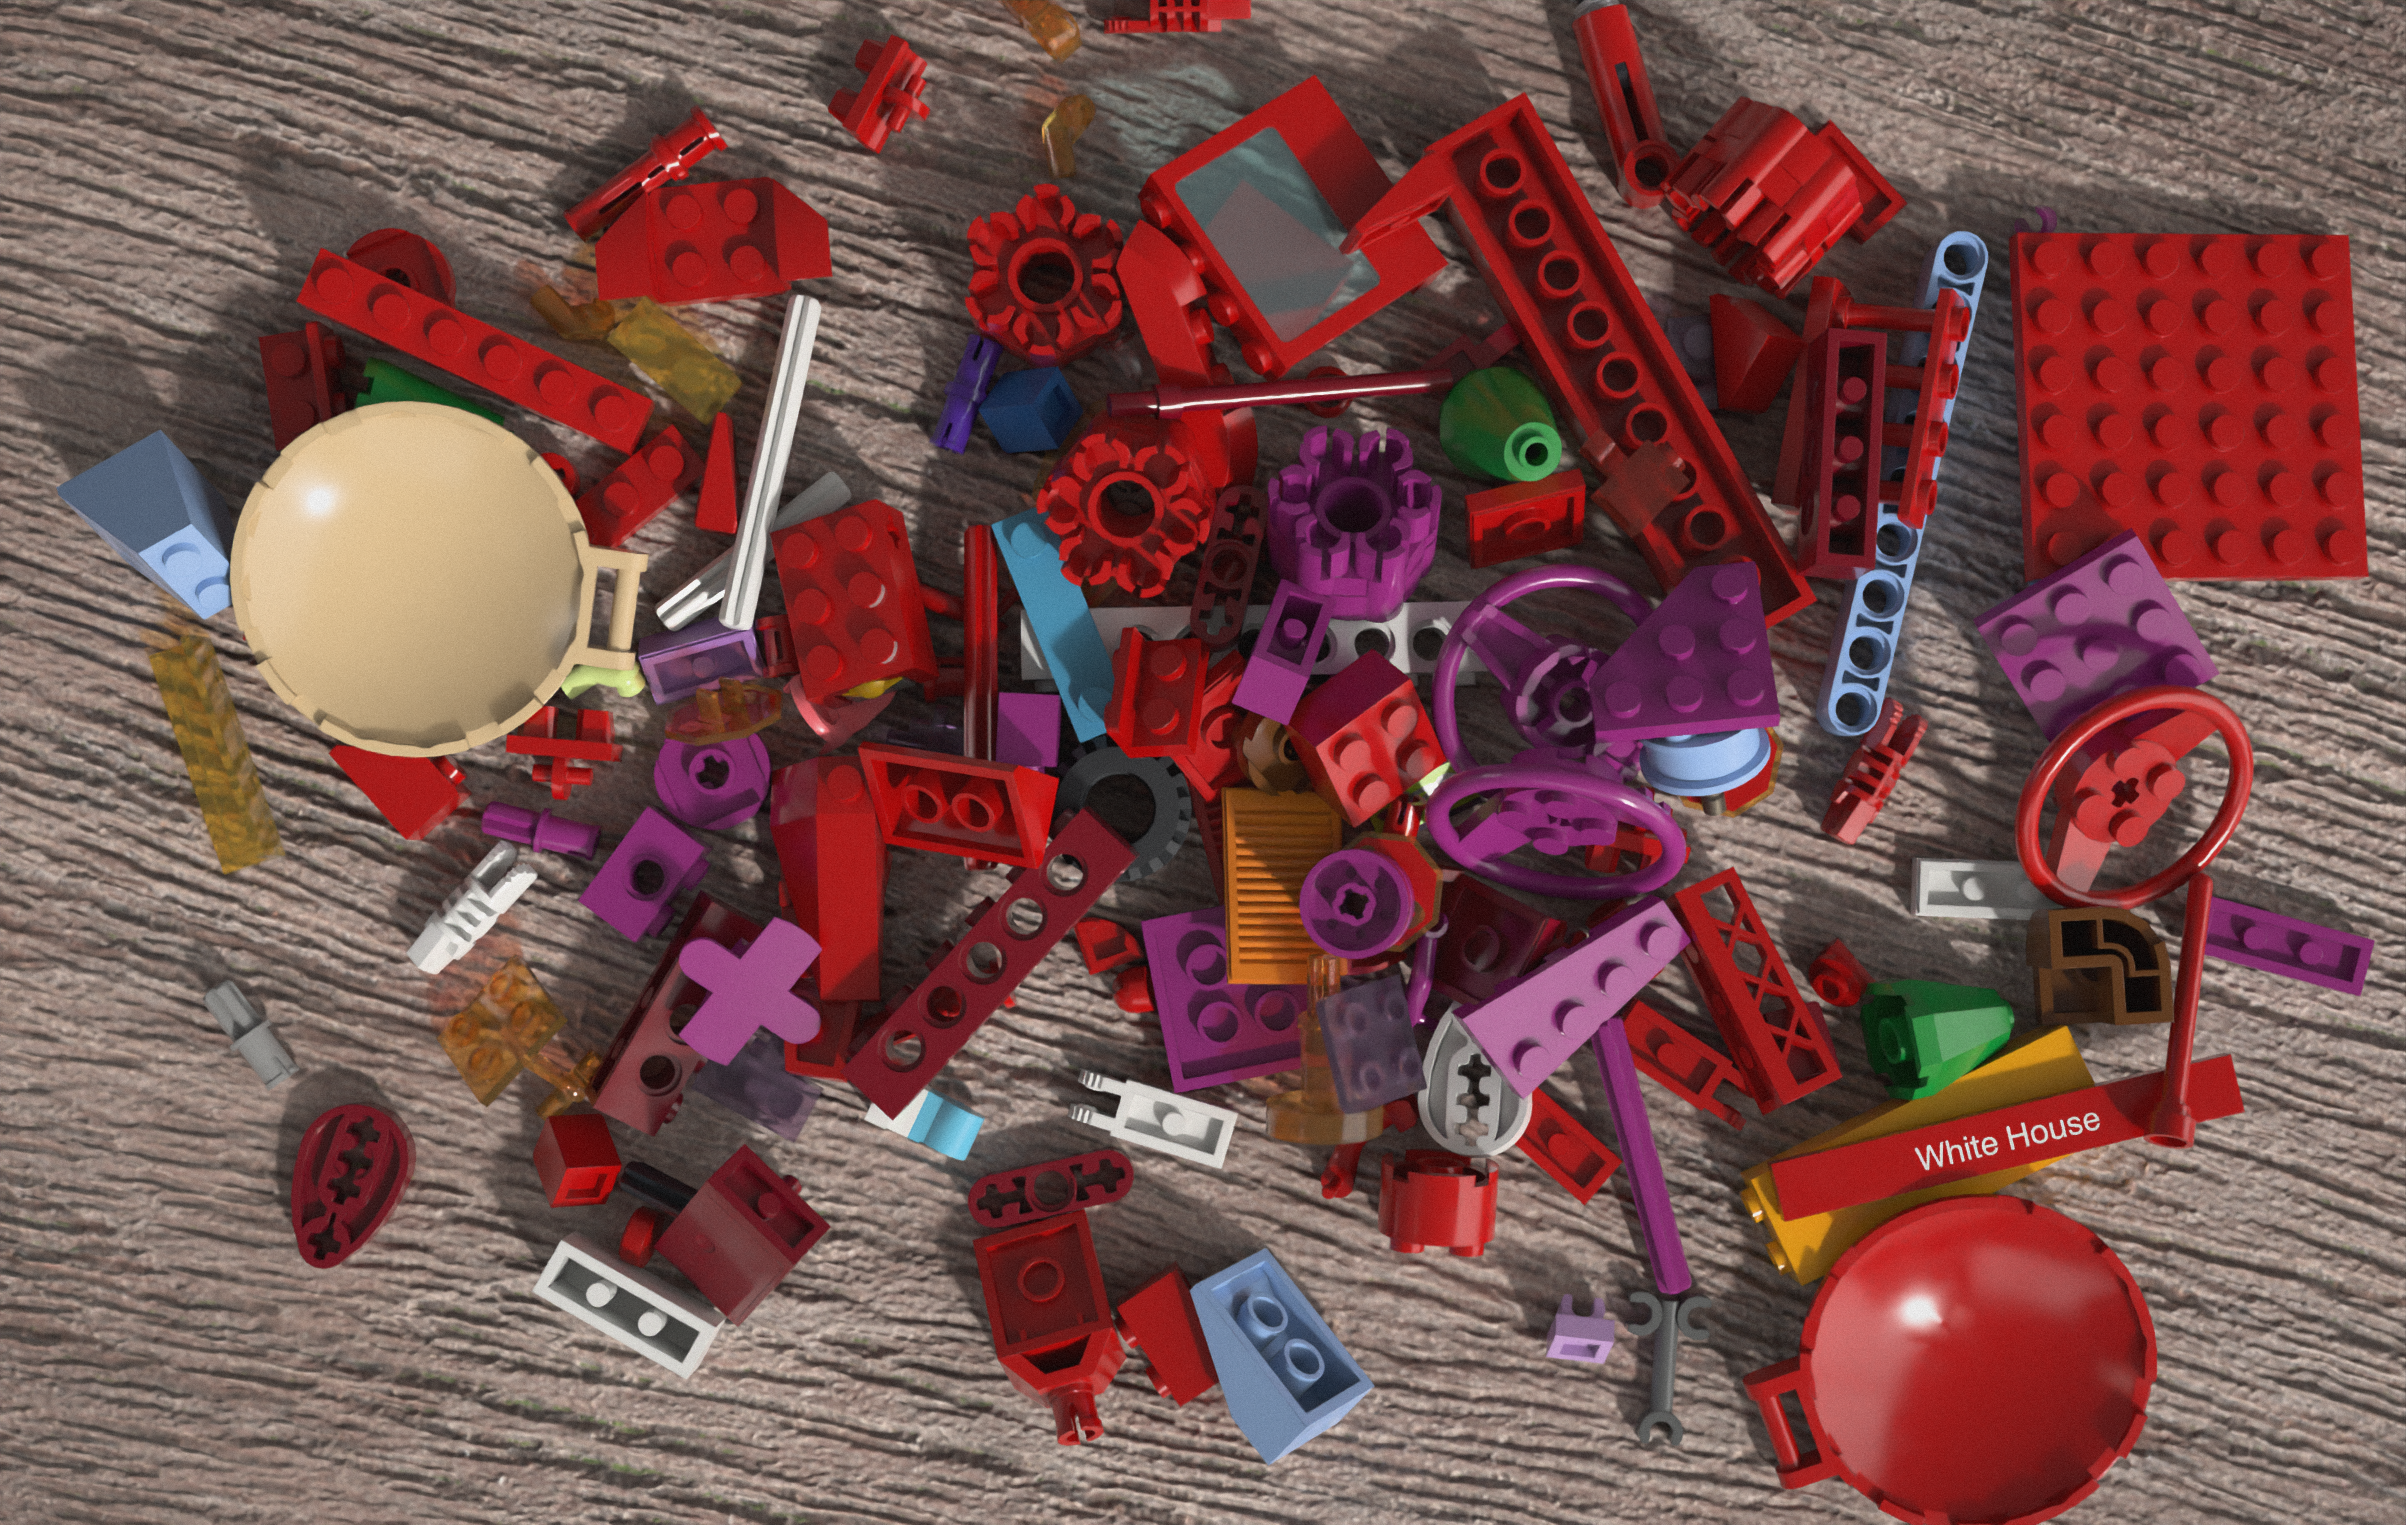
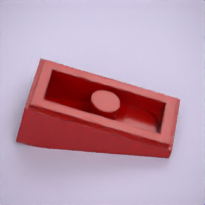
M1430 150L1355 224L1338 247L1342 255H1349L1438 210L1454 190L1453 187L1456 184L1436 151Z
M717 412V415L714 414L693 523L703 532L736 538L743 504L734 421L726 413Z

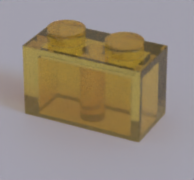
M646 296L607 338L613 346L705 426L709 424L714 418V414H717L744 384L733 371Z

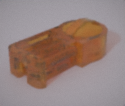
M997 0L1057 63L1063 64L1083 45L1078 24L1073 16L1062 7L1051 4L1048 0ZM1063 16H1065L1066 18H1068V19L1070 20V22L1072 23V25L1074 26V28L1070 25V23H1069Z

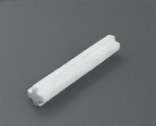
M828 472L777 511L773 532L833 513L850 500L852 495L849 488L838 474ZM770 541L766 563L775 557L772 541ZM735 544L656 604L655 611L668 629L673 632L679 631L723 597Z

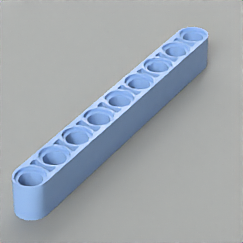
M1957 231L1947 235L1926 253L1912 308L1931 309L1933 305H1937L1939 290L1943 287L1953 288L1964 300V306L1969 308L1970 321L1968 333L1964 342H1957L1953 362L1959 368V381L1988 264V251L1985 243L1977 235L1969 231ZM1945 250H1953L1964 258L1966 263L1964 275H1956L1947 269L1944 263ZM1906 331L1898 365L1917 366L1919 361H1926L1931 333ZM1892 388L1884 422L1903 424L1906 416L1916 417L1920 391ZM1956 395L1952 400H1946L1942 422H1946L1948 427ZM1881 445L1880 480L1890 481L1893 472L1905 474L1910 448ZM1936 457L1932 480L1937 478L1941 457ZM1878 503L1877 533L1881 527H1886L1897 534L1900 541L1897 554L1894 557L1883 554L1876 543L1875 569L1855 580H1846L1816 704V717L1819 725L1825 732L1835 737H1849L1868 732L1876 724L1880 716L1927 515H1925L1921 530L1908 528L1897 518L1898 505ZM1868 583L1880 586L1885 592L1886 605L1881 613L1869 610L1864 604L1863 590ZM1855 639L1864 640L1871 646L1873 660L1866 670L1856 667L1851 662L1849 648ZM1843 694L1853 697L1860 708L1857 722L1852 726L1843 724L1836 714V703Z

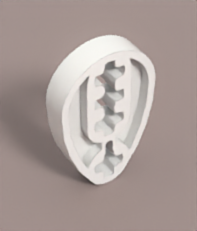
M1454 1000L1441 1018L1427 1049L1421 1070L1418 1092L1419 1114L1427 1132L1444 1148L1468 1158L1491 1157L1510 1148L1524 1133L1532 1113V1092L1524 1100L1512 1093L1451 1013L1462 1006V1004ZM1474 1057H1481L1482 1064L1491 1069L1490 1077H1482L1480 1079L1479 1090L1484 1096L1490 1098L1489 1106L1479 1107L1478 1121L1488 1126L1489 1130L1487 1135L1478 1136L1476 1146H1470L1469 1139L1459 1134L1460 1125H1469L1471 1121L1470 1110L1460 1104L1461 1097L1470 1096L1473 1088L1472 1081L1462 1076L1463 1068L1472 1067Z

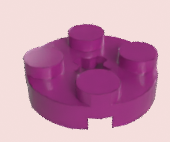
M709 717L700 721L699 725L722 730L732 726L733 722L717 717ZM706 721H712V722L724 724V725H726V726H721V725L713 724V723L706 722ZM691 726L683 730L680 735L685 737H696L701 734L713 736L718 732ZM673 728L664 740L665 744L660 750L659 759L656 760L654 768L656 790L668 811L691 826L710 830L732 828L753 817L771 794L773 771L771 754L757 731L754 730L745 736L696 743L673 737ZM709 756H713L718 763L727 762L729 766V772L723 776L725 784L717 789L712 782L702 783L699 778V773L706 769L704 759Z

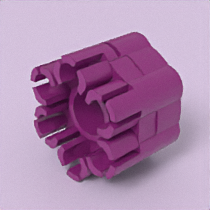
M1327 425L1312 428L1304 435V441L1301 443L1298 465H1290L1279 471V481L1271 477L1268 483L1267 561L1278 573L1280 580L1283 578L1314 593L1336 600L1337 602L1331 616L1332 619L1344 621L1367 620L1373 623L1388 622L1400 614L1404 602L1414 593L1421 579L1431 571L1434 565L1442 498L1441 488L1439 484L1431 487L1432 478L1417 469L1412 470L1413 454L1412 448H1409V439L1398 430L1387 428L1385 452L1379 453L1380 434L1378 430L1367 432L1360 437L1358 454H1353L1354 439L1350 433L1336 428L1333 433L1332 451L1326 450Z

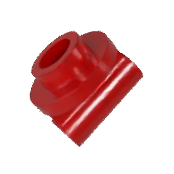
M1838 937L1829 942L1820 951L1821 955L1810 965L1808 971L1810 984L1816 994L1822 1000L1838 1007H1849L1856 1004L1866 992L1867 984L1876 982Z

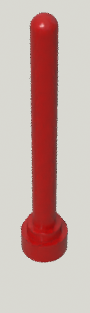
M2196 873L2189 880L2173 1001L2174 1022H2171L2161 1102L2154 1103L2153 1112L2146 1114L2143 1139L2145 1141L2166 1148L2186 1149L2193 1147L2196 1121L2191 1118V1108L2186 1106L2213 891V881L2205 873Z

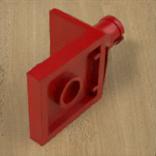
M1085 1209L972 1240L997 1358L1012 1385L1017 1391L1042 1406L1052 1408L1057 1429L1056 1437L1059 1444L1065 1446L1081 1444L1076 1417L1079 1418L1081 1430H1085L1087 1441L1097 1439L1104 1433L1102 1420L1099 1419L1095 1396L1105 1392L1127 1357L1123 1343L1113 1324L1092 1231Z

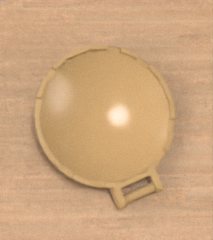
M419 401L384 402L362 406L315 425L280 452L281 455L267 469L261 480L256 482L242 509L234 534L230 562L231 597L239 631H243L247 644L258 663L256 668L286 705L291 704L303 716L318 725L319 730L346 744L371 752L403 757H432L463 752L502 735L504 736L523 724L555 694L571 672L574 664L616 670H634L636 652L630 650L640 572H647L649 554L641 551L590 544L581 514L571 494L556 472L525 441L503 426L483 416L457 407ZM598 566L617 569L607 646L589 644Z

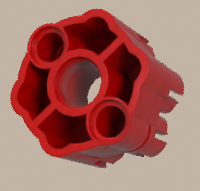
M1740 96L1703 136V139L1699 140L1660 183V187L1665 190L1664 194L1674 206L1671 217L1684 233L1710 205L1715 208L1691 234V239L1707 249L1728 228L1730 231L1710 252L1711 256L1720 266L1724 267L1746 242L1751 243L1752 245L1727 272L1742 285L1753 286L1756 283L1771 295L1774 293L1778 299H1785L1824 256V252H1828L1864 212L1863 206L1860 203L1859 192L1855 185L1856 178L1850 168L1839 157L1833 154L1821 140L1789 111L1778 106L1773 107L1763 102L1753 101L1744 96Z
M1045 183L1033 186L1035 193L1033 198L1025 193L1024 197L1018 202L1015 212L1011 214L1003 211L990 213V222L987 223L983 221L980 215L970 224L966 238L973 259V277L967 287L970 297H965V303L974 326L983 339L987 338L1002 345L1006 352L1020 360L1026 361L1032 369L1058 366L1061 371L1070 362L1087 356L1098 347L1113 343L1122 333L1124 327V288L1115 266L1124 248L1122 232L1111 218L1105 225L1102 224L1101 215L1081 214L1075 210L1074 204L1067 195L1061 197L1058 186ZM1043 265L1061 267L1070 274L1073 280L1072 288L1063 299L1050 304L1034 302L1024 295V284L1028 275L1034 269Z
M1106 409L1097 413L1091 419L1086 430L1073 442L1066 455L1055 462L1038 494L1036 508L1038 514L1046 511L1049 512L1044 523L1061 537L1059 560L1064 562L1060 571L1069 582L1081 587L1085 576H1089V582L1092 586L1105 583L1112 576L1116 577V582L1120 587L1130 593L1138 584L1142 585L1140 597H1153L1165 589L1167 581L1170 580L1174 565L1181 556L1196 550L1198 540L1203 544L1205 543L1217 505V494L1215 488L1208 480L1205 464L1196 449L1195 435L1185 423L1174 419L1156 420L1155 417L1146 415L1109 418ZM1131 480L1141 484L1150 492L1155 505L1148 512L1141 515L1129 516L1123 514L1112 506L1107 496V486L1116 481Z

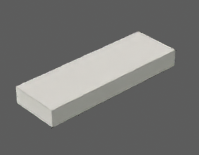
M1912 858L1911 915L2030 920L2032 913L2038 909L2066 908L2042 895L2026 877L2019 862Z

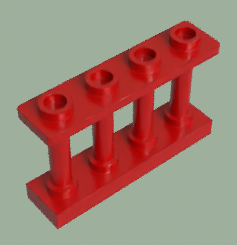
M1813 276L1802 339L1806 344L1798 356L1771 504L1786 514L1799 516L1808 344L1827 328L1851 329L1852 326L1931 333L1925 367L1886 364L1884 387L1919 390L1920 396L1914 425L1883 422L1882 445L1910 449L1904 481L1880 480L1879 503L1898 505V520L1908 528L1921 530L1925 515H1931L1936 505L1937 482L1932 480L1936 457H1942L1947 446L1948 425L1942 421L1946 400H1952L1958 388L1959 368L1953 362L1957 342H1964L1968 333L1970 321L1969 308L1964 306V300L1953 288L1943 287L1939 290L1936 310L1855 303L1854 298L1850 296L1851 292L1836 277Z

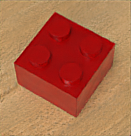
M1373 648L1297 703L1288 725H1284L1317 795L1353 828H1356L1447 761L1411 678Z

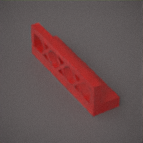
M1735 868L1726 869L1667 898L1664 901L1691 939V942L1679 953L1762 1115L1764 1116L1842 1078L1843 1076ZM1724 886L1734 906L1730 924L1711 917L1701 895ZM1741 922L1746 930L1740 928ZM1720 933L1726 935L1725 942L1723 941ZM1736 939L1755 946L1762 959L1757 977L1738 970L1732 958ZM1768 975H1770L1773 983L1767 981ZM1747 986L1753 988L1752 994L1750 993ZM1764 992L1783 1000L1789 1012L1784 1029L1766 1023L1760 1013L1759 1007ZM1796 1027L1801 1036L1795 1034ZM1774 1038L1780 1040L1779 1047L1776 1044ZM1791 1045L1809 1051L1821 1074L1798 1085L1786 1063Z

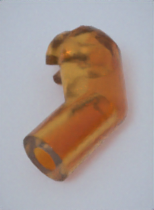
M1077 94L1065 97L1042 124L1041 135L1049 177L1052 180L1066 179L1078 174L1073 144L1089 127L1096 116L1095 104L1086 95Z

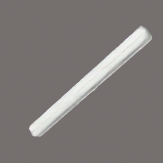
M792 295L788 301L719 614L720 623L731 629L749 630L754 619L771 541L770 533L773 532L821 313L819 301L809 296Z

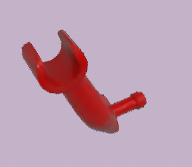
M917 574L924 607L964 623V598L923 584L922 579ZM1015 587L1010 588L997 605L998 632L1004 631L1009 627L1002 617L1015 601L1021 598Z
M1407 1090L1398 1092L1379 1109L1348 1126L1343 1131L1321 1176V1185L1323 1187L1321 1193L1324 1198H1343L1353 1191L1362 1149L1373 1136L1391 1125H1394L1398 1132L1402 1133L1416 1124L1420 1114L1418 1100L1413 1093Z

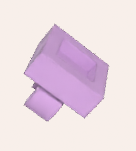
M1565 1294L1547 1334L1546 1357L1604 1364L1614 1343L1615 1320L1603 1319L1605 1304L1602 1298L1594 1299L1590 1309V1317L1575 1315L1572 1310V1295Z

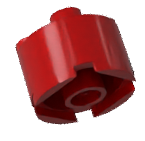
M1443 1149L1406 1150L1405 1161L1394 1163L1393 1152L1383 1155L1381 1159L1378 1230L1383 1235L1390 1237L1389 1248L1401 1253H1421L1425 1250L1426 1245L1449 1247V1253L1462 1257L1483 1255L1484 1244L1492 1241L1495 1237L1499 1177L1498 1163L1486 1158L1485 1168L1471 1165V1158Z

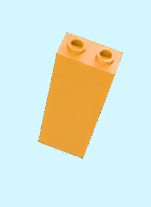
M2067 1025L2040 1026L2009 1041L2004 1049L1935 1095L1915 1100L1892 1098L1741 1172L1740 1175L1747 1188L1740 1191L1739 1194L1753 1222L1756 1224L1763 1220L1773 1240L1765 1244V1248L1779 1275L1783 1276L1789 1273L1792 1279L1803 1286L1826 1275L1841 1254L1860 1236L1895 1213L1919 1203L1941 1197L1960 1194H1992L2071 1154L1784 1222L1780 1218L1767 1162L2095 1084Z

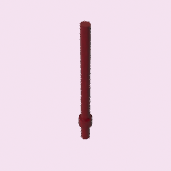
M1450 368L1191 388H1181L1179 383L1154 384L1152 391L1107 394L1106 404L1109 418L1154 415L1156 420L1181 418L1183 412L1451 391L1453 378Z

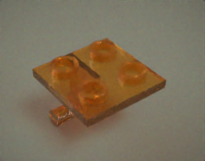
M516 953L499 971L490 977L480 992L459 1014L451 1019L448 1026L436 1038L479 1103L486 1107L500 1095L525 1067L555 1085L556 1087L534 1108L537 1115L544 1121H546L547 1116L562 1115L574 1101L577 1103L583 1101L586 1097L584 1090L603 1059L596 1051L594 1052L593 1049H589L587 1054L567 1073L539 1053L568 1019L525 960Z

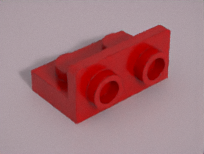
M319 321L307 322L305 330L258 337L275 447L278 452H281L297 437L315 425L342 413L354 410L349 392L343 391L340 369L346 368V353L342 339L338 334L334 335L333 329Z
M1123 627L1120 647L1114 651L1112 657V671L1115 680L1112 700L1107 702L1104 709V724L1108 735L1112 737L1128 758L1196 754L1210 648L1202 638L1146 641L1136 627Z

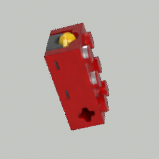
M873 499L770 533L807 701L835 710L851 705L852 701L861 702L916 685L915 681L923 683L940 678L903 512L878 499Z

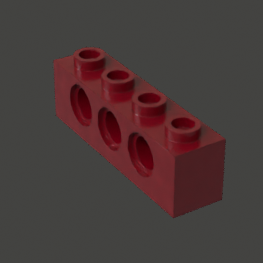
M1827 328L1808 344L1796 575L1855 580L1875 569L1887 333Z
M703 890L699 891L584 1090L593 1108L652 1137L656 1136L663 1123L667 1125L675 1118L683 1101V1093L681 1091L691 1073H699L708 1061V1058L692 1049L679 1036L680 1031L685 1025L672 1026L669 1023L672 1012L681 1005L693 1004L696 1006L697 1011L708 990L684 974L679 964L680 951L688 941L698 937L711 938L729 950L735 946L741 937L750 943L766 927L760 920ZM655 1055L667 1057L666 1065L660 1073L650 1077L640 1075L641 1066L648 1058Z

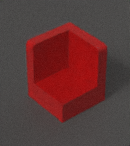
M601 1114L547 1116L533 1151V1160L550 1208L606 1204L622 1164L604 1117Z

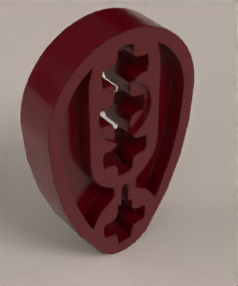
M353 1102L341 1105L320 1115L309 1126L302 1138L293 1172L291 1190L292 1224L300 1255L306 1263L315 1268L327 1269L335 1267L366 1246L386 1225L403 1199L414 1174L416 1147L408 1126L390 1109L370 1102ZM371 1116L374 1118L372 1128L380 1132V1138L370 1140L365 1145L363 1155L371 1159V1165L359 1168L353 1180L356 1186L361 1187L360 1193L348 1196L344 1200L341 1198L342 1188L335 1185V1178L346 1176L351 1170L352 1161L344 1157L345 1150L357 1148L362 1139V1133L354 1130L355 1123L366 1121ZM334 1223L332 1227L335 1229L333 1239L341 1242V1247L331 1250L325 1255L322 1253L323 1243L316 1240L315 1235L316 1233L328 1230L331 1224Z

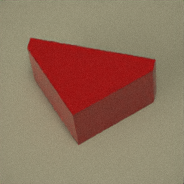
M1720 293L1711 295L1709 300L1719 409L1753 415L1766 413L1806 342L1754 300Z

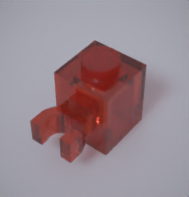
M1599 428L1578 450L1579 453L1608 478L1590 498L1631 538L1640 533L1690 482L1682 473L1686 468L1685 463L1664 443H1660L1656 447L1647 439L1628 458L1617 444Z

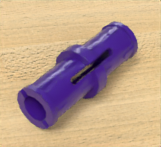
M969 334L968 343L953 382L947 381L943 393L947 395V399L934 434L929 440L930 444L946 451L951 449L954 454L961 456L965 454V447L979 413L978 409L987 397L986 391L1000 354L1004 350L1002 345L987 338L983 342L980 336Z

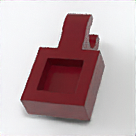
M1509 322L1476 347L1464 333L1420 366L1418 370L1450 368L1453 384H1455L1470 371L1480 368H1491V365L1519 346L1522 340ZM1448 391L1434 393L1443 402Z

